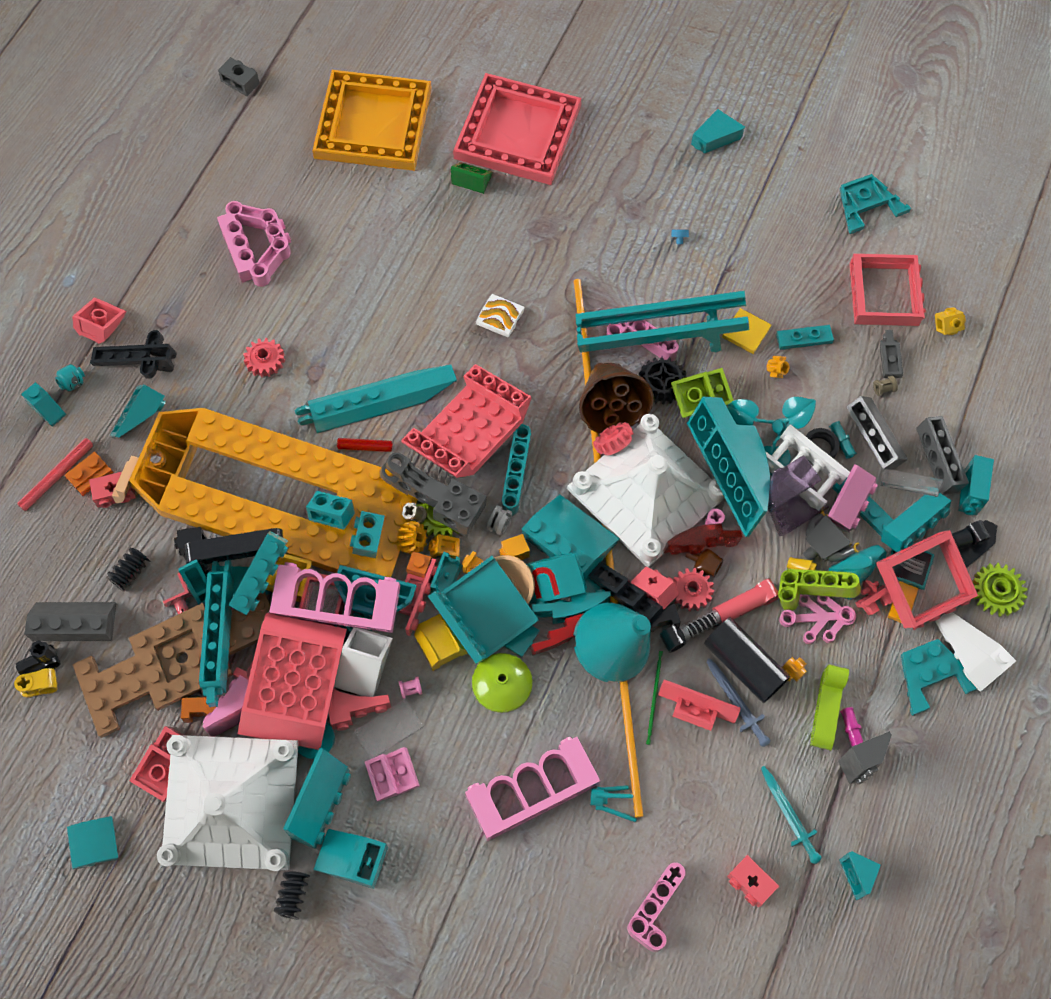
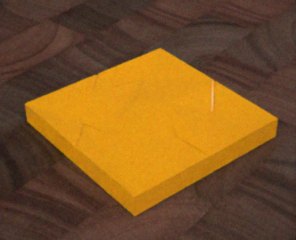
M332 70L312 150L314 159L415 171L431 94V81Z

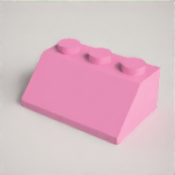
M854 464L828 515V518L836 526L848 532H851L852 528H857L860 522V518H858L860 512H865L869 501H867L869 495H873L878 487V484H875L876 477Z

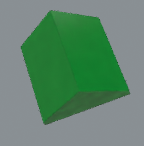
M460 162L451 166V183L484 194L493 171Z

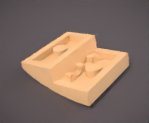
M131 456L124 466L112 494L116 503L123 502L130 487L129 479L139 459L138 457Z

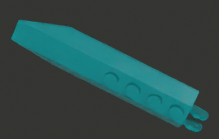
M451 364L412 371L309 400V406L297 407L295 414L305 415L311 413L312 416L300 417L298 424L303 426L314 423L317 433H321L425 403L456 382L457 379Z

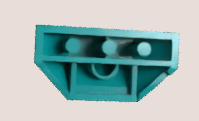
M340 565L337 573L345 575L351 583L359 578H370L378 584L379 579L384 580L385 577ZM396 580L401 585L396 612L411 604L417 585ZM334 581V585L346 605L348 586L343 581ZM370 585L360 586L355 591L352 610L373 616L376 589Z

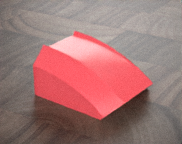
M94 297L72 316L73 328L79 336L82 335L100 344L115 331L127 311Z

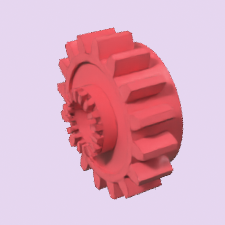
M259 338L258 343L251 342V348L246 347L247 353L243 354L245 358L244 363L248 371H252L254 376L258 374L261 378L263 376L271 377L272 374L278 373L279 368H283L281 363L285 362L284 352L280 344L275 343V340L269 342L268 338H265L264 342H261Z
M620 422L616 426L612 425V427L610 426L600 433L599 437L595 438L593 446L600 454H615L629 445L632 441L631 435L634 434L629 423L626 422L622 424Z
M686 568L685 574L679 571L678 577L673 578L679 593L674 603H679L681 609L684 607L688 608L690 612L692 609L699 611L701 606L706 608L707 602H711V595L714 594V590L711 589L714 583L708 582L710 576L704 577L703 570L700 573H696V568L692 572ZM692 587L696 589V592H691L688 588Z

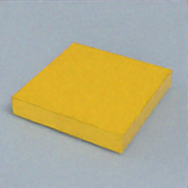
M740 308L734 318L748 316L749 330L725 333L722 335V338L754 354L772 325Z

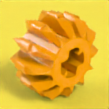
M416 521L401 524V528L398 529L399 536L396 537L399 539L397 545L401 546V551L412 554L413 551L419 553L424 550V546H427L426 539L428 538L426 537L427 530L424 529V525Z

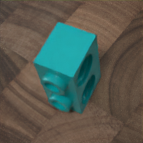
M316 491L306 506L310 521L343 530L355 514L351 499Z
M361 511L360 517H356L354 528L357 529V533L352 535L350 547H353L352 554L376 559L384 515ZM370 522L373 524V527L366 528L364 523ZM365 540L370 545L364 547L359 542Z

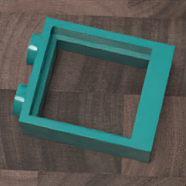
M974 455L966 466L964 472L969 484L960 492L958 511L964 512L966 515H978L989 501L994 459Z

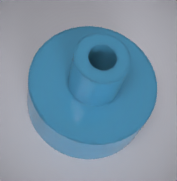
M672 229L671 237H676V244H683V237H689V230Z

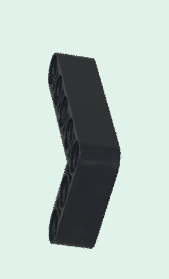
M271 528L188 542L184 544L186 564L197 559L207 577L208 572H212L213 561L224 562L225 560L255 557L268 532L271 531L283 537V530Z

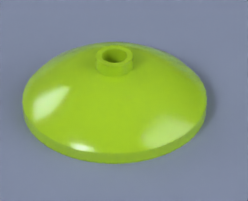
M507 653L493 654L476 667L472 677L473 693L478 702L486 709L498 713L511 712L521 707L529 698L532 690V675L528 666L520 658ZM504 676L506 680L501 682L498 678Z

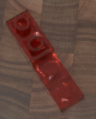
M722 523L697 526L683 531L670 539L665 545L663 553H670L671 555L689 553L696 555L701 553L705 546L709 548L716 546L734 547L738 545L743 537L742 530H723Z

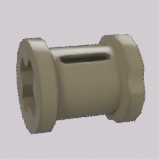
M894 376L873 382V388L877 396H882L883 393L889 391L896 392L898 390L897 381Z
M406 503L403 507L402 515L405 519L422 523L427 517V511L424 507L417 506L415 503Z

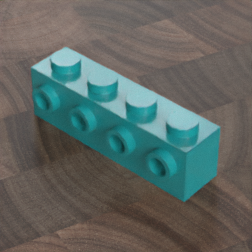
M932 488L883 529L881 541L896 552L913 545L914 541L921 539L928 529H933L940 519H945L949 515L952 500Z
M271 531L267 533L230 601V607L246 615L250 610L254 612L259 603V600H257L260 593L264 594L269 585L266 582L269 575L273 576L279 566L276 564L279 557L283 558L289 548L286 546L287 539Z

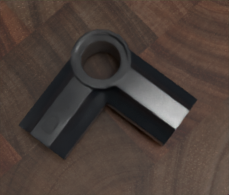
M38 640L32 643V647L29 650L31 656L17 662L16 669L22 675L46 668L56 669L61 665L54 645H48L46 642Z

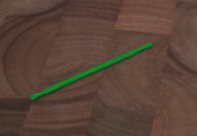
M659 651V660L657 662L646 745H650L651 742L650 737L652 735L663 651Z

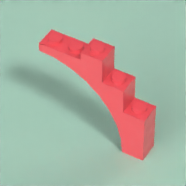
M333 689L328 711L333 730H346L349 726L353 725L352 717L362 718L367 716V713L386 712L388 708H391L389 695L374 697L354 696Z

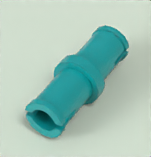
M840 421L832 423L829 428L838 437L840 448L845 458L850 459L854 457L857 452H855L850 442V436L846 435Z

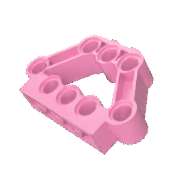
M231 201L225 208L227 214L217 217L234 265L242 283L252 279L255 285L260 287L266 286L271 280L270 277L283 260L290 257L291 252L288 244L291 243L288 232L284 233L283 229H286L284 222L278 218L275 210L242 205L238 201ZM242 225L266 231L271 245L257 263Z

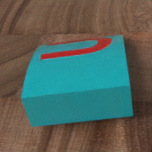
M577 552L561 556L557 555L526 564L530 568L535 582L531 603L560 599L587 591Z

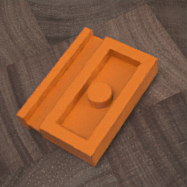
M93 452L64 476L84 496L91 490L90 479L110 475L113 471L96 452Z

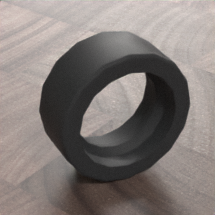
M816 428L808 432L806 437L809 440L820 438L827 441L831 445V452L828 455L833 459L836 457L840 443L838 437L832 431L825 428Z

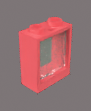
M320 574V575L323 577V579H324L326 576H328V575H325V574ZM307 577L299 609L316 610L320 582L317 578ZM332 582L326 590L323 612L342 615L345 604L334 582ZM315 622V623H320V624L335 626V624Z

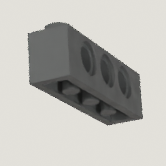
M943 416L928 417L916 430L938 488L943 495L958 493L969 482Z

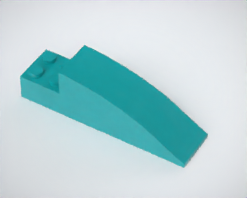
M702 397L687 425L744 536L749 537L768 509L771 481L762 440L755 426L736 425L722 398Z

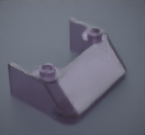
M804 455L787 466L776 469L772 473L767 511L774 530L779 536L788 534L829 508L825 503L818 511L799 496V494L809 488L817 492L814 485L822 481Z

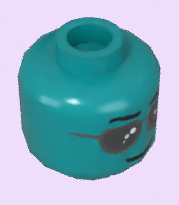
M69 364L57 371L55 381L61 390L71 392L83 385L85 374L80 367L76 368L74 365Z

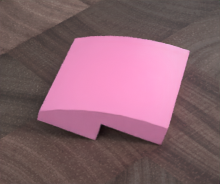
M406 747L365 761L377 801H382L420 787Z

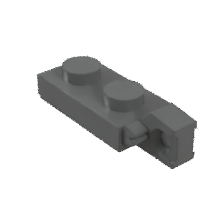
M885 330L883 340L880 341L883 378H888L889 376L902 378L903 367L900 342L894 340L893 330Z

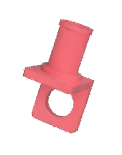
M178 573L177 575L185 591L163 601L166 607L174 605L177 613L180 614L183 611L189 610L185 600L191 597V593L183 577Z

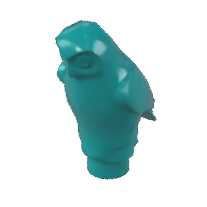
M873 545L829 567V571L855 573L859 577L861 586L862 582L873 573L877 565L876 562L886 558L887 552L883 547Z

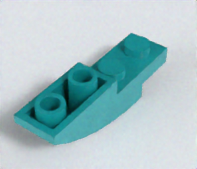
M602 589L595 590L593 593L585 592L571 596L570 602L566 600H558L555 603L540 601L532 604V611L537 618L552 617L553 624L564 623L565 618L584 614L587 610L598 604L608 603L611 592H605Z

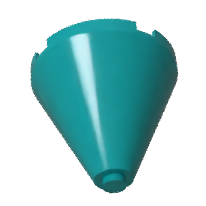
M602 603L590 608L580 617L574 630L576 640L574 649L579 662L589 674L604 682L620 683L635 677L645 667L649 658L650 621L647 617L616 603Z

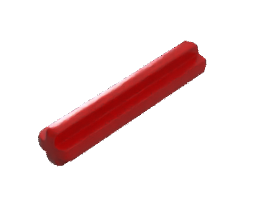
M338 438L337 448L391 452L393 443L388 440Z

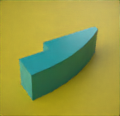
M196 559L178 568L199 605L201 603L205 604L207 577Z

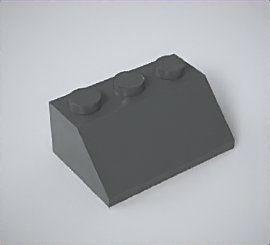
M890 731L851 747L840 758L838 762L849 784L855 781L857 784L863 783L873 776V773L878 771L877 767L884 761L892 736Z

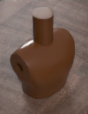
M705 549L700 555L688 550L685 556L695 561L694 568L697 570L696 573H700L703 570V575L715 577L723 564V559L710 549Z

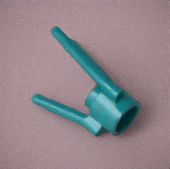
M629 786L592 788L590 805H595V810H602L633 822L637 821L635 817L603 806V804H608V798H633V794L608 793L628 790Z

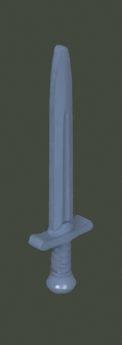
M710 658L707 659V664L713 676L731 703L741 708L739 714L746 725L740 727V732L751 728L758 738L760 746L765 747L769 745L770 738L757 725V723L764 719L765 715L761 714L758 718H755L720 668Z

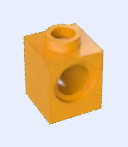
M523 534L501 541L500 556L510 555L520 560L530 558V550Z

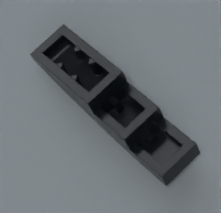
M602 562L588 575L606 592L610 591L611 596L619 603L647 617L650 624L664 611L660 604L647 597L646 592L631 584L627 577Z

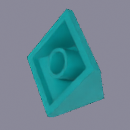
M853 851L848 852L839 861L857 901L871 893L881 865Z

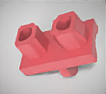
M869 580L864 581V589L861 590V594L864 597L855 602L858 608L863 607L868 615H873L880 610L875 602L879 599L883 606L893 602L886 586L881 585L878 587V581L873 583Z

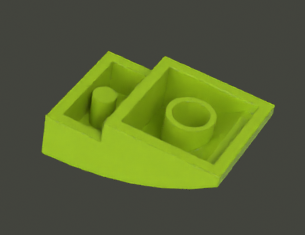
M723 368L709 372L706 371L671 382L682 418L690 417L702 397L722 398L726 406L734 401Z

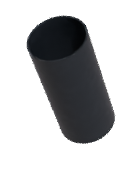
M731 617L721 623L704 642V645L763 704L791 677Z

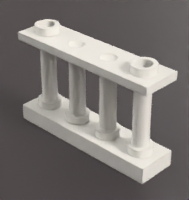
M790 424L780 436L784 440L783 443L772 455L766 452L769 471L806 500L811 507L819 511L827 502L823 496L835 482L840 485L850 472ZM789 446H792L799 453L786 468L777 460ZM806 458L814 466L801 480L792 472ZM821 470L829 478L815 492L808 484Z

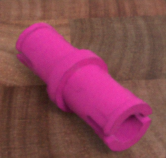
M849 707L842 709L840 712L846 727L844 728L845 733L848 734L851 746L853 747L862 743L863 739L860 732L861 726L857 723L854 709Z

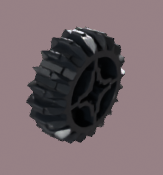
M663 356L660 360L654 358L653 362L648 360L639 372V376L649 383L655 404L658 401H661L663 405L666 401L671 404L673 399L676 400L673 389H666L672 387L671 382L687 378L686 370H682V365L677 366V360L671 362L670 357L667 360H664Z

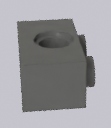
M231 57L218 69L221 82L245 96H248L260 84L258 74L253 68H249L241 61Z

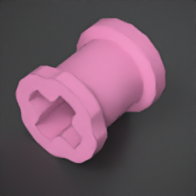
M719 509L710 510L705 521L706 528L711 532L719 531L725 519L724 513Z
M419 677L406 682L398 681L403 699L409 695L422 694Z

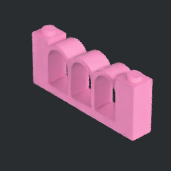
M285 562L284 565L278 566L270 613L301 620L393 633L401 585L399 582H396L395 578L384 577V580L379 579L378 584L370 578H359L351 583L345 575L339 573L330 574L323 579L317 571L312 569L301 571L297 564ZM306 577H315L320 582L315 611L295 608L299 584ZM334 581H343L348 586L344 615L323 612L326 590ZM362 585H370L376 589L372 619L350 616L355 591Z
M568 737L560 742L561 745H559L558 750L547 751L539 760V766L529 762L521 764L514 771L513 779L509 776L501 775L492 779L487 788L484 783L480 785L475 783L467 788L468 791L465 792L466 798L487 841L599 786L600 779L578 737L573 739ZM553 758L564 762L575 782L574 785L555 794L543 770L545 762ZM526 771H532L540 777L549 795V798L531 807L528 806L517 783L519 775ZM500 784H507L512 787L523 808V811L505 820H502L491 798L493 788Z

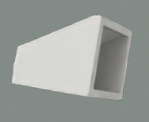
M353 627L342 648L334 687L361 696L374 697L393 638Z

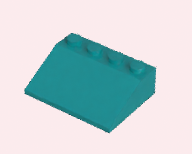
M144 384L137 386L110 436L119 438L157 411H161L166 402L163 400L165 395Z
M560 494L534 514L522 528L524 538L548 557L577 552L584 580L588 578L593 569L620 540L619 537Z
M319 748L283 828L292 840L316 849L317 845L322 844L325 837L323 831L326 825H330L332 822L334 806L339 805L343 795L341 793L344 785H348L351 778L348 766L322 748Z

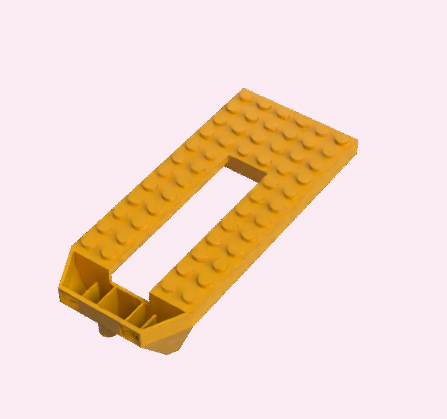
M205 408L159 412L129 479L130 486L163 517L193 527H201L203 530L221 536L280 528L283 530V538L288 540L286 546L289 548L286 554L312 561V566L337 573L339 566L343 565L390 578L401 550V546L397 545L399 539L396 538L399 536L398 529L401 528V524L411 521V519L408 520L403 517V507L406 503L417 504L418 501L417 498L409 494L406 495L385 482L380 476L381 467ZM199 447L335 492L339 497L352 500L355 514L343 530L313 522L187 480L185 477ZM155 455L161 457L158 463H153L150 459ZM385 469V473L388 476H394L387 469ZM361 511L385 516L376 559L352 554L353 547H350L351 537L357 533L354 524L356 517H360ZM370 522L364 523V526L366 528H372L373 524ZM365 540L359 542L364 547L370 545Z

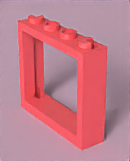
M853 254L850 261L854 324L920 325L921 321L925 319L924 313L926 309L923 308L924 293H921L923 280L919 274L921 265L918 263V255ZM862 268L908 269L912 313L866 312Z
M950 530L938 532L876 562L904 628H913L915 630L924 627L925 622L938 620L941 618V614L954 612L957 606L967 605L971 602V599L978 596ZM940 545L960 594L913 617L892 567L932 547Z

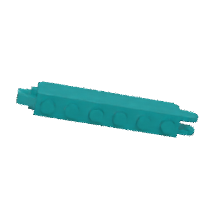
M225 560L224 571H220L218 561H213L212 572L207 574L199 685L203 690V695L206 696V704L209 707H218L219 695H223L227 690L232 607L229 606V603L233 598L234 587L231 560Z

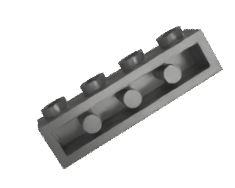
M860 396L847 406L851 417L858 425L861 434L865 437L870 449L874 452L878 463L883 469L894 470L908 460L871 397Z

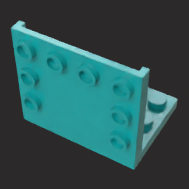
M493 555L441 593L434 591L428 595L431 602L476 664L484 661L539 621Z

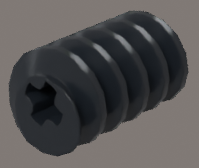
M131 547L129 548L131 555L125 553L123 555L125 561L119 559L118 564L120 567L115 565L112 567L115 573L110 571L107 573L110 582L123 592H125V589L122 585L130 586L131 584L128 579H136L133 573L141 574L138 567L146 568L145 560L151 562L143 553Z
M297 871L284 872L283 877L286 881H281L280 885L285 889L278 891V894L283 898L276 899V903L281 907H275L274 912L285 918L299 920L294 914L302 911L297 907V904L304 903L299 898V895H306V892L301 887L308 886V883L303 881V878H308L310 875Z

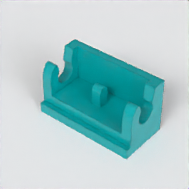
M443 552L430 586L431 593L434 591L441 593L457 581L463 566L459 557L453 559L449 553Z

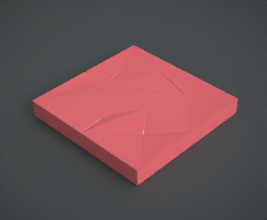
M485 73L453 150L454 159L552 185L579 113L581 98Z

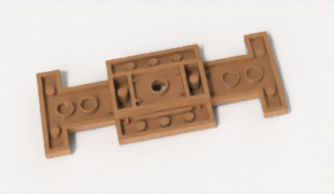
M265 592L258 595L257 600H259V603L254 612L250 610L246 615L236 609H232L229 656L258 642L265 615L270 613L271 606ZM203 603L129 637L135 656L99 672L93 656L72 664L100 738L120 729L114 711L150 694L155 709L159 711L182 700V698L202 690L199 685L205 611ZM187 654V661L179 663L180 655ZM229 663L227 678L233 675Z

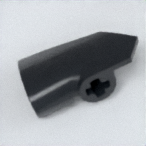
M978 520L969 524L964 529L952 533L966 568L995 544L998 525L988 520Z

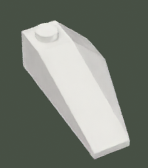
M953 612L943 614L940 619L935 621L946 642L952 645L955 651V658L959 659L962 663L965 676L980 692L1016 662L1000 644Z

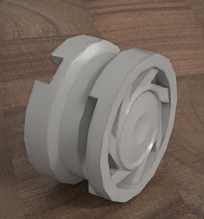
M497 505L490 516L487 530L491 532L494 530L496 534L502 536L510 523L512 511H505L503 507Z

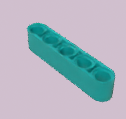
M521 424L513 434L502 495L503 510L512 511V515H515L519 510L531 442V429L525 424ZM524 434L526 437L521 438L519 435ZM517 451H522V452H524V453H523V454H516L515 452H517ZM513 468H520L521 470L518 471V472H515V471H513L512 469H513ZM517 485L518 487L515 489H511L509 486ZM513 502L515 505L507 506L506 503Z

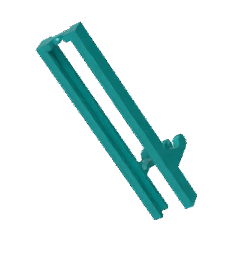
M745 291L577 313L576 325L579 351L582 353L703 337L711 342L709 343L711 352H719L721 350L720 334L749 330L748 316L718 320L717 310L746 306ZM706 312L708 314L707 322L590 338H583L581 328Z

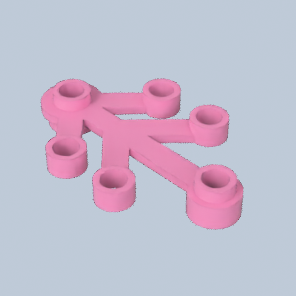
M800 594L799 605L808 607L814 613L795 614L792 610H784L779 617V621L784 627H791L794 623L817 622L810 631L804 634L803 641L806 644H812L815 641L816 635L828 621H836L832 628L826 630L822 636L826 643H832L843 625H851L856 620L854 609L849 606L841 607L829 596H823L826 598V601H821V596H818L817 603L819 605H827L834 611L828 613L812 601L809 595ZM802 597L807 600L806 603L801 601ZM842 614H847L849 619L843 618ZM785 617L790 619L789 623L784 621ZM826 634H831L832 639H828ZM806 635H811L813 640H808Z

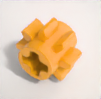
M773 356V359L767 362L766 368L771 373L770 377L783 378V375L789 372L790 366L785 361L786 357Z
M791 657L782 666L791 676L788 681L794 679L797 682L807 672L804 669L806 663L800 657L796 660Z

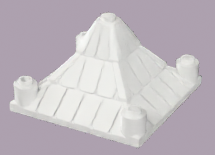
M646 414L641 418L640 424L633 430L634 434L631 435L632 441L628 446L615 454L603 455L585 472L576 473L573 481L567 486V489L610 532L619 537V541L648 568L708 515L710 510L714 509L725 499L716 479L712 480L658 429L659 419L653 414Z
M172 735L167 742L170 765L163 844L157 852V860L160 865L269 869L271 871L289 870L292 839L283 828L294 806L299 741Z

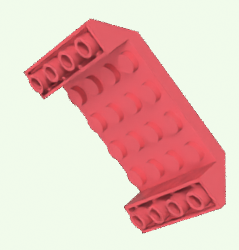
M476 364L463 376L466 383L464 389L422 432L413 428L401 440L403 444L456 478L474 475L523 423L531 401L530 395Z
M266 613L260 630L241 710L238 734L259 739L298 740V746L319 750L323 740L347 629Z

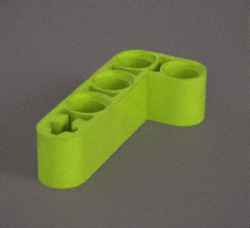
M787 569L781 575L778 595L782 608L793 611L799 605L800 594L855 598L860 594L861 586L859 577L855 573Z
M828 664L822 673L810 746L830 751L833 748L842 691L849 677V669Z

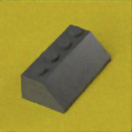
M36 602L27 614L24 634L31 641H112L116 602Z

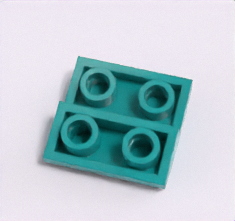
M112 816L85 821L67 827L72 870L118 859Z

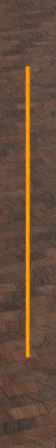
M575 279L574 289L577 313H584L581 280ZM581 328L583 338H587L586 328ZM582 352L586 385L591 373L589 352ZM591 430L592 446L594 445L595 438L599 437V433ZM593 446L594 463H596L601 458V454ZM611 549L605 556L606 565L614 569ZM612 596L610 597V603L618 604L616 599ZM628 681L620 682L631 787L634 796L635 818L643 817Z

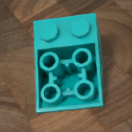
M328 829L314 871L375 889L388 846L386 843L367 837Z

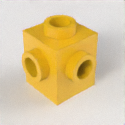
M950 307L946 308L943 312L935 314L936 331L944 335H955L958 331L965 330L964 323L966 318L964 312Z

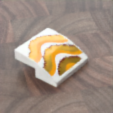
M492 294L476 320V325L509 337L516 327V322L524 312V306Z

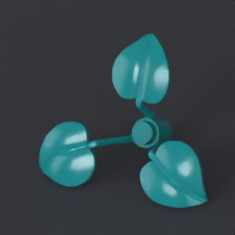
M791 397L787 399L782 408L783 415L786 418H780L775 421L755 418L759 414V407L748 399H738L730 402L728 410L736 425L753 426L754 421L772 424V430L778 436L772 443V446H764L765 452L772 455L779 447L776 444L780 436L790 424L794 428L800 429L810 422L815 411L816 400L804 397ZM788 449L777 460L786 468L791 461ZM769 471V473H770L771 476L777 478L775 475H773V474Z

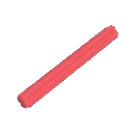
M87 438L82 440L18 502V506L24 511L28 510L93 447L92 442Z

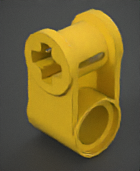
M46 668L19 675L14 681V686L26 698L54 693L58 690L55 669Z

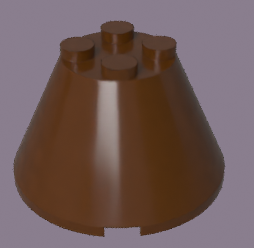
M598 363L590 373L581 396L579 413L582 421H584L588 428L597 433H602L610 426L612 427V425L616 426L620 422L621 424L626 422L633 426L636 423L640 424L641 418L650 413L654 402L653 392L649 383L644 378L627 370L620 364Z

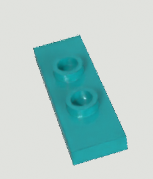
M830 325L781 330L776 333L780 350L832 344L834 342Z

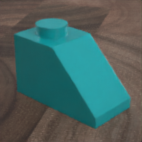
M36 382L21 394L27 404L52 427L67 415Z

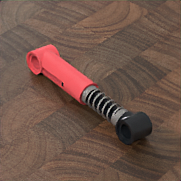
M770 578L763 580L754 588L714 607L706 616L698 617L697 621L693 620L692 623L688 622V625L684 624L681 627L671 626L662 631L659 636L669 653L675 652L686 645V641L691 636L694 638L695 634L699 635V632L703 633V630H708L709 627L713 628V625H720L729 617L734 620L762 605L765 606L779 598V592Z

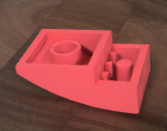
M168 726L163 728L156 742L149 746L129 780L163 802L167 800L170 765L167 742L172 735H183Z

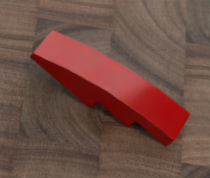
M583 614L565 618L563 628L548 632V640L532 644L530 648L532 656L551 650L575 637V626Z

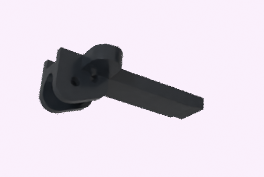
M152 330L147 335L145 345L93 347L90 363L93 366L141 365L140 373L146 379H151L156 375L157 370L172 372L174 370L171 359L176 358L177 352L170 344H163L164 337L158 330Z

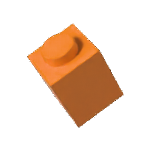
M413 551L406 568L407 575L409 573L425 578L432 557Z

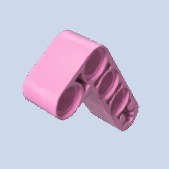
M645 320L609 324L606 335L657 328ZM675 340L641 345L659 358L663 356L664 360H667L670 357L671 362L676 359L679 348Z
M671 863L666 868L627 926L629 935L652 952L660 951L666 944L665 934L654 926L653 922L684 879L685 869L679 863ZM677 870V876L669 883L667 880L672 872ZM659 886L667 889L668 895L666 897H661L657 893ZM652 904L656 909L655 914H647L645 912V905ZM640 922L643 925V932L636 933L632 928V924ZM652 935L660 937V946L655 947L651 944L650 937Z

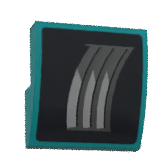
M892 549L890 556L897 552ZM924 551L893 566L892 568L898 582L901 581L918 589L925 590L935 557L934 554Z

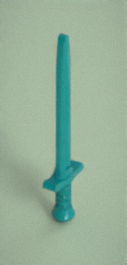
M762 766L761 770L764 779L797 837V840L791 842V847L803 843L804 848L809 854L810 862L812 864L819 863L822 856L815 851L809 840L810 837L816 835L817 831L814 829L809 834L807 833L773 775L765 766Z

